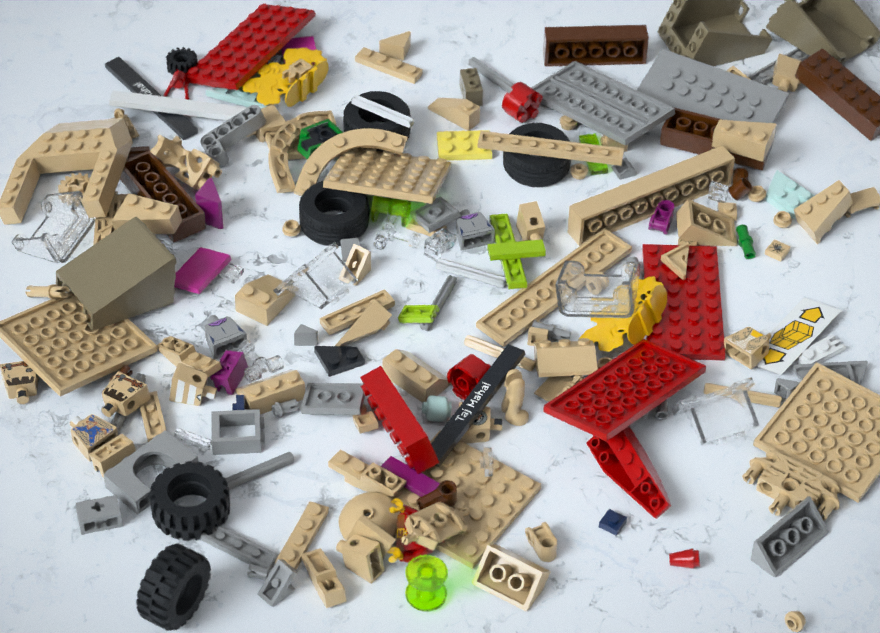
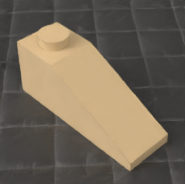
M438 98L428 106V109L467 131H470L480 123V106L467 99Z
M374 300L335 346H345L373 335L380 329L384 331L391 323L388 319L392 314Z

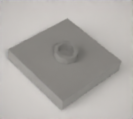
M441 196L436 198L432 204L426 203L410 212L411 218L429 233L461 217L460 212Z

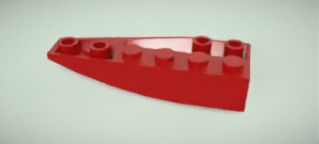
M630 426L607 442L593 436L586 443L603 472L655 519H658L671 507L667 492L654 465Z

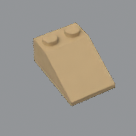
M689 199L676 212L679 239L697 242V245H737L734 218Z
M267 274L246 283L235 294L236 312L268 326L299 292V288Z

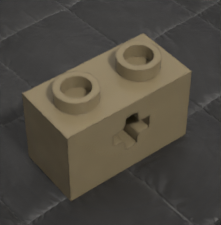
M477 68L460 69L459 86L463 99H467L478 106H483V88Z

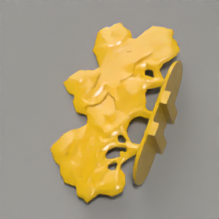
M286 49L283 55L285 64L281 65L277 62L265 64L257 71L261 77L250 78L241 87H243L244 92H257V101L265 106L268 104H279L281 94L286 93L285 104L288 107H292L299 101L304 102L310 92L315 93L318 86L324 81L328 73L327 59L322 56V51L317 49ZM299 59H303L313 66L301 78H295L293 83H289V77L282 78V72L288 70L289 65Z
M655 276L647 277L644 280L637 279L629 284L619 286L616 290V297L620 300V303L617 305L610 304L602 310L591 312V321L596 322L597 325L587 329L579 339L587 338L592 340L593 343L598 342L599 350L610 352L612 349L623 345L622 336L626 333L629 342L633 345L643 340L646 335L649 336L653 331L652 326L655 323H659L662 319L661 314L667 303L666 289L662 282L656 281ZM642 294L647 296L645 300L641 299Z

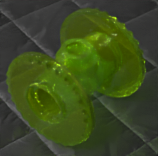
M374 195L371 207V221L376 223L379 214L401 217L402 227H406L410 217L412 201Z
M420 555L413 558L405 570V576L409 582L405 590L406 600L411 607L418 611L428 612L437 610L443 606L447 599V589L444 585L448 577L447 566L441 559L431 555Z

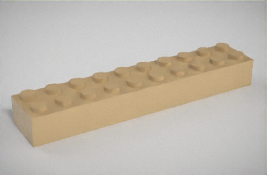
M722 145L569 206L567 232L580 246L604 228L612 233L650 218L654 214L658 203L662 200L672 201L675 208L684 204L688 199L695 200L731 185L735 158Z

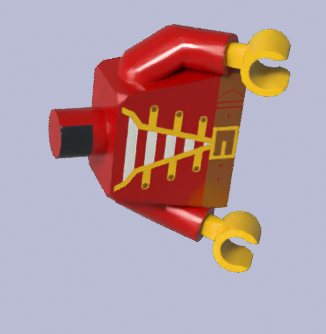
M396 498L391 503L396 504L397 508L390 507L389 511L394 514L398 511L400 512L397 516L396 547L390 548L387 552L394 554L388 560L390 563H395L399 559L400 562L415 564L427 557L428 554H432L433 550L416 542H411L408 545L402 543L401 538L408 535L405 527L407 516L418 512V510L403 505L402 501Z

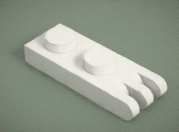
M830 335L807 347L795 362L797 364L823 363L845 351L846 346L841 344L838 339L836 340L834 335Z

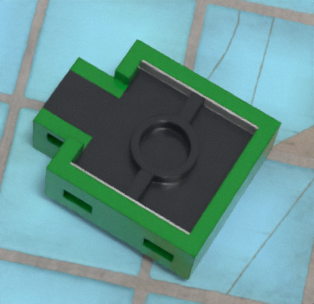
M329 119L302 128L297 151L308 159L320 145L330 138L343 133V131Z

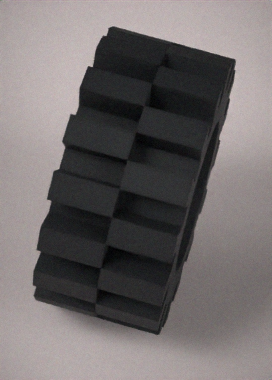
M178 47L176 50L172 49L171 52H168V55H166L168 72L172 76L178 70L186 74L190 68L195 67L198 63L195 51H191L190 48L185 50V47H182V49Z

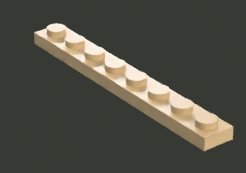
M480 131L477 147L622 166L624 148Z

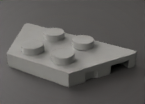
M868 361L819 364L861 385ZM815 363L793 365V372L802 381Z

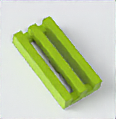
M405 305L398 316V320L400 323H433V318L437 316L436 312H439L440 309L438 305Z

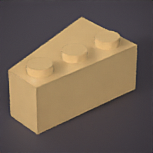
M719 120L714 129L712 147L717 148L723 145L728 152L763 162L774 141L777 124Z
M838 180L794 209L797 222L817 245L821 242L823 235L832 229L831 226L837 219L839 220L853 204L850 191Z
M128 193L111 220L115 230L132 218L138 217L154 234H174L182 222V217L178 205Z

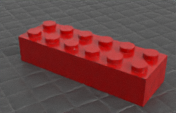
M382 366L361 376L363 385L360 387L365 396L369 395L367 399L368 404L372 410L375 409L374 412L378 420H383L381 423L387 433L391 432L389 436L394 445L399 444L397 448L402 457L406 455L404 459L409 468L414 467L417 474H420L440 463L427 434Z

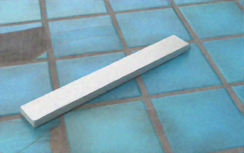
M112 90L109 99L110 106L219 120H229L247 108Z

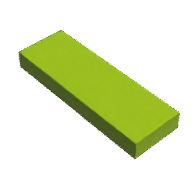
M543 239L487 244L490 261L546 256Z

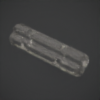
M177 428L174 432V437L177 440H184L183 442L198 448L201 446L200 449L206 451L212 446L210 439L205 437L202 439V436L192 432H185L186 430Z

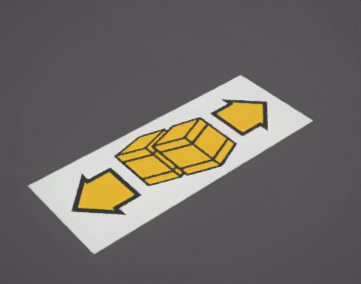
M804 297L770 332L769 352L756 366L782 375L842 310Z

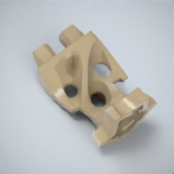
M159 134L157 144L150 151L165 168L174 167L180 169L174 176L196 190H199L208 178H212V176L218 178L223 172L219 168L220 163L195 148L192 151L186 150L182 146L181 138L177 135L174 139L170 140ZM199 158H202L201 163H198ZM188 173L189 178L184 177V174Z

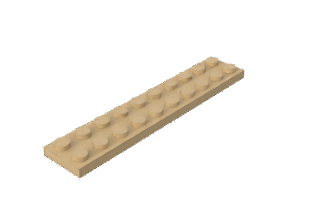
M604 228L527 284V288L520 289L476 322V328L505 347L528 330L529 327H532L534 320L540 321L586 286V280L593 277L595 273H604L630 254L632 246Z

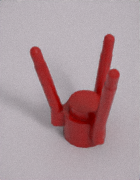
M178 70L173 74L163 97H167L173 87L176 89L184 87L185 99L189 100V82L186 81V74Z

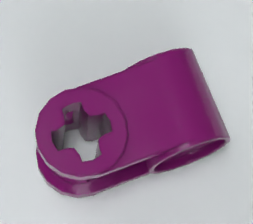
M662 200L658 203L654 214L650 218L648 230L654 229L667 235L674 215V203L672 201Z

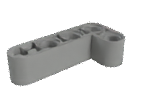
M251 105L202 136L200 143L205 153L220 163L219 168L224 167L229 162L225 150L264 126L266 118L258 105Z

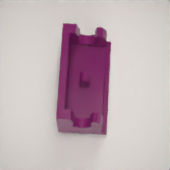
M226 350L219 361L222 368L211 375L210 380L213 381L218 392L221 391V386H224L227 394L233 395L249 367L243 352Z

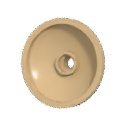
M367 492L355 496L345 504L339 516V528L343 538L347 539L358 518L366 513H371L369 516H365L395 538L397 535V516L400 512L391 513L389 508H397V505L391 503L392 499L377 492Z

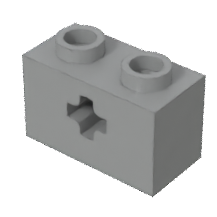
M117 495L75 503L81 535L123 527Z

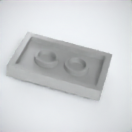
M307 383L301 405V413L311 415H360L365 394L360 387L363 383Z

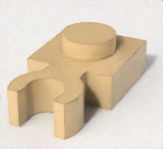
M299 59L289 65L288 70L282 72V78L289 77V83H293L295 78H301L313 66L303 59Z
M365 404L362 406L360 415H353V422L360 434L379 428L378 421L373 412H367Z

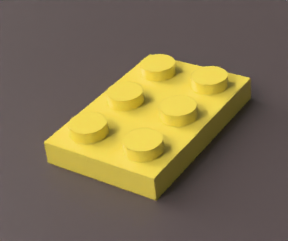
M490 130L437 132L438 158H443L447 161L492 159V150L477 148L480 131L490 132Z

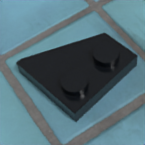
M314 346V353L329 377L365 365V359L357 347Z

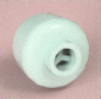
M431 395L427 398L426 402L422 403V414L426 415L428 421L444 422L447 417L451 416L452 404L445 396Z

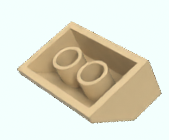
M580 338L578 341L561 339L559 342L541 340L539 343H534L535 368L539 377L590 375L598 370L595 345L590 339Z
M395 349L382 359V368L390 380L422 403L426 402L427 398L431 395L438 396L451 385V383L448 384L446 376L409 351Z
M287 370L236 388L235 392L237 395H244L246 410L260 409L261 415L272 411V405H275V402L282 403L292 399H296L297 402L303 400L305 382L297 370Z
M497 544L487 545L471 584L524 611H528L543 591L551 571Z

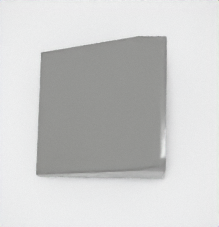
M626 157L622 160V166L613 165L611 167L619 180L638 174Z
M359 238L340 240L342 262L347 261L353 244L360 246Z
M300 324L294 332V345L317 346L318 331Z
M777 378L774 393L786 401L799 382Z

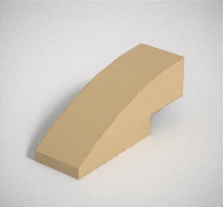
M319 548L301 554L310 579L325 607L329 608L346 602L345 589L336 576L335 568L322 549Z

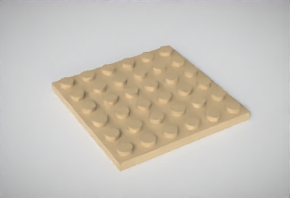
M358 147L343 153L324 179L323 188L432 204L451 169V162L443 158L435 160L429 159L428 156L414 157L409 153L399 155L389 151L377 152L374 148L363 150Z
M72 291L65 293L70 294L68 298L50 299L0 321V338L60 397L115 372L124 365L128 366L156 353L158 347L129 319L92 331L88 326V322H91V315L83 313V304Z
M816 362L755 438L753 446L766 453L777 451L822 473L839 484V493L859 503L880 475V395Z
M440 431L433 437L430 443L433 442V440L437 437ZM459 441L440 467L432 466L422 472L438 483L445 480L453 481L457 486V502L451 508L459 511L466 507L470 512L468 516L463 518L467 525L464 536L461 533L446 539L445 542L438 543L435 549L473 569L482 559L487 545L495 544L541 490V483ZM404 487L395 496H388L392 500L400 499L403 505L420 511L416 503V499L420 498V496Z

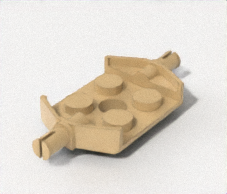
M437 502L407 516L405 527L408 535L403 536L401 541L404 545L416 542L431 550H435L438 543L461 533L464 536L467 525L463 518L468 516L470 512L466 507L458 511L442 502Z

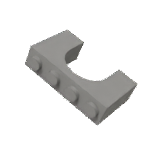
M165 430L144 446L139 447L130 456L125 457L116 466L108 469L103 474L105 488L112 494L117 495V498L136 514H139L151 505V489L136 477L140 470L151 465H162L172 468L177 463L185 464V461L196 463L199 462L198 456Z

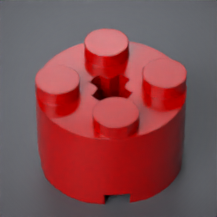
M523 82L515 83L511 87L513 90L505 94L502 101V109L518 122L524 123L530 118L534 119L539 113L538 108L543 96Z
M474 354L464 357L449 369L447 373L448 384H452L453 393L460 399L465 400L491 365L486 364Z

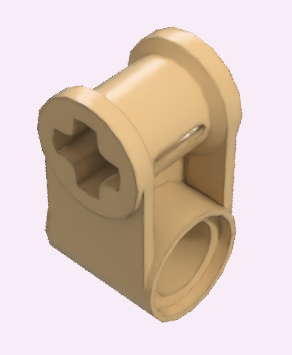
M542 522L540 526L525 528L527 541L533 547L538 558L543 562L555 560L557 555V539L551 532L548 523Z

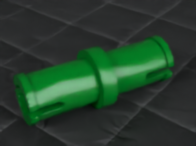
M746 224L738 225L736 232L739 237V246L743 249L745 259H753L756 255L753 247V238L749 235Z

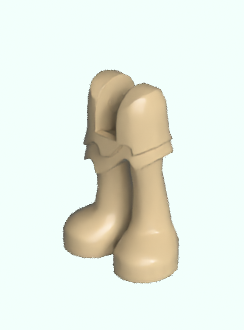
M512 369L508 371L504 381L506 393L501 404V411L506 413L505 420L515 426H522L529 420L528 412L521 409L525 395V381L522 379V374L518 369Z

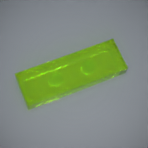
M596 134L579 135V143L600 145ZM586 162L591 176L608 174L607 164Z

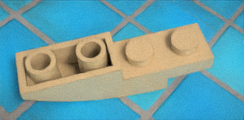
M173 336L164 338L157 345V349L176 367L179 362L206 373L208 377L222 368L219 361L196 352L194 345Z
M341 449L328 461V467L345 476V482L367 492L395 496L406 484V480L374 462L368 465Z

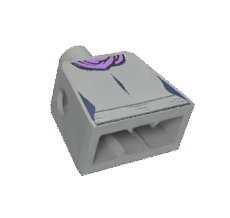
M467 209L460 212L461 217L456 219V234L461 251L494 243L495 229L481 212L470 214Z
M212 315L207 319L208 324L204 326L205 338L214 359L222 357L226 350L238 351L248 347L247 333L231 317L226 316L218 319L216 315Z

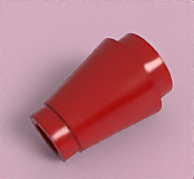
M691 548L669 553L670 566L691 569L700 567L699 550Z

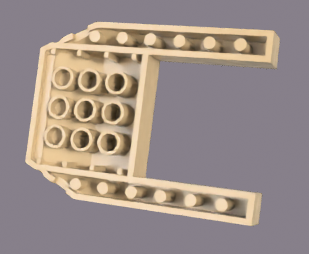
M115 118L59 123L43 133L16 159L0 198V217L4 225L22 222L41 174L93 169L81 202L89 218L106 217L133 144L125 119Z

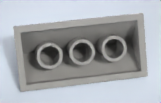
M811 496L805 498L753 542L750 560L772 577L779 575L829 532Z

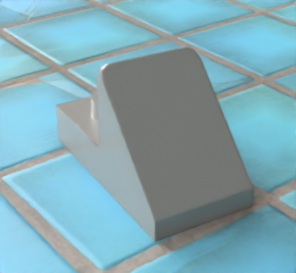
M278 559L257 595L271 607L276 606L295 591V588L290 583L297 571L283 559Z

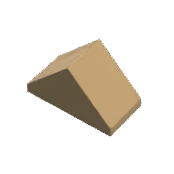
M407 31L379 40V53L404 61L411 47V32Z
M353 244L339 278L356 286L371 271V251Z

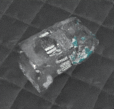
M445 228L440 229L425 240L423 255L436 262L446 250L454 246L457 235Z

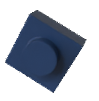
M236 395V403H232V410H245L244 395Z
M608 509L599 521L598 527L617 536L626 524L627 517Z

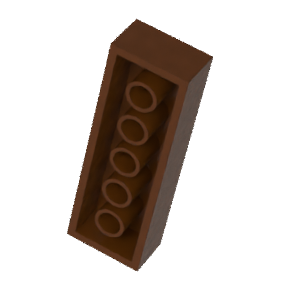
M647 25L544 27V67L567 66L574 61L585 66L646 64L649 41Z
M823 48L799 64L795 77L870 141L880 135L879 94Z
M675 108V115L664 122L661 130L660 145L695 154H702L715 149V147H712L714 129L719 120L723 119ZM772 145L763 162L732 152L729 153L735 158L734 164L763 171Z
M150 150L126 160L120 180L132 194L178 205L182 222L174 234H167L173 243L206 229L204 211Z

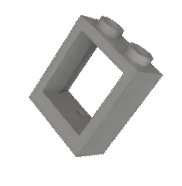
M260 409L211 411L213 455L261 453V445L265 444V433L261 432V429L265 428L264 417H260ZM255 425V436L221 438L220 426Z

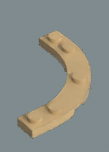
M314 111L299 114L296 118L285 122L277 131L271 142L268 154L269 170L277 193L294 192L295 184L288 166L287 152L291 143L300 136L302 128L329 119L337 126L332 111Z
M372 128L356 129L336 135L320 145L307 159L299 175L294 194L302 196L309 187L316 184L323 170L335 157L358 147L382 149L402 155L408 137Z

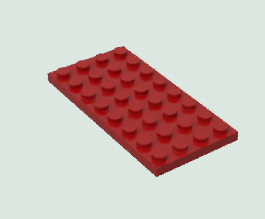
M266 3L259 5L253 13L249 14L218 45L200 59L195 67L188 70L186 81L192 84L238 90L316 16L315 11L306 8L268 5Z
M643 244V280L647 277L655 276L656 281L662 282L667 292V303L661 314L662 319L659 323H655L652 326L653 331L649 336L646 335V340L692 360L725 361L717 246L689 245L686 278L682 280L661 261V255L680 245Z
M643 339L545 404L544 413L607 442L706 372V365Z

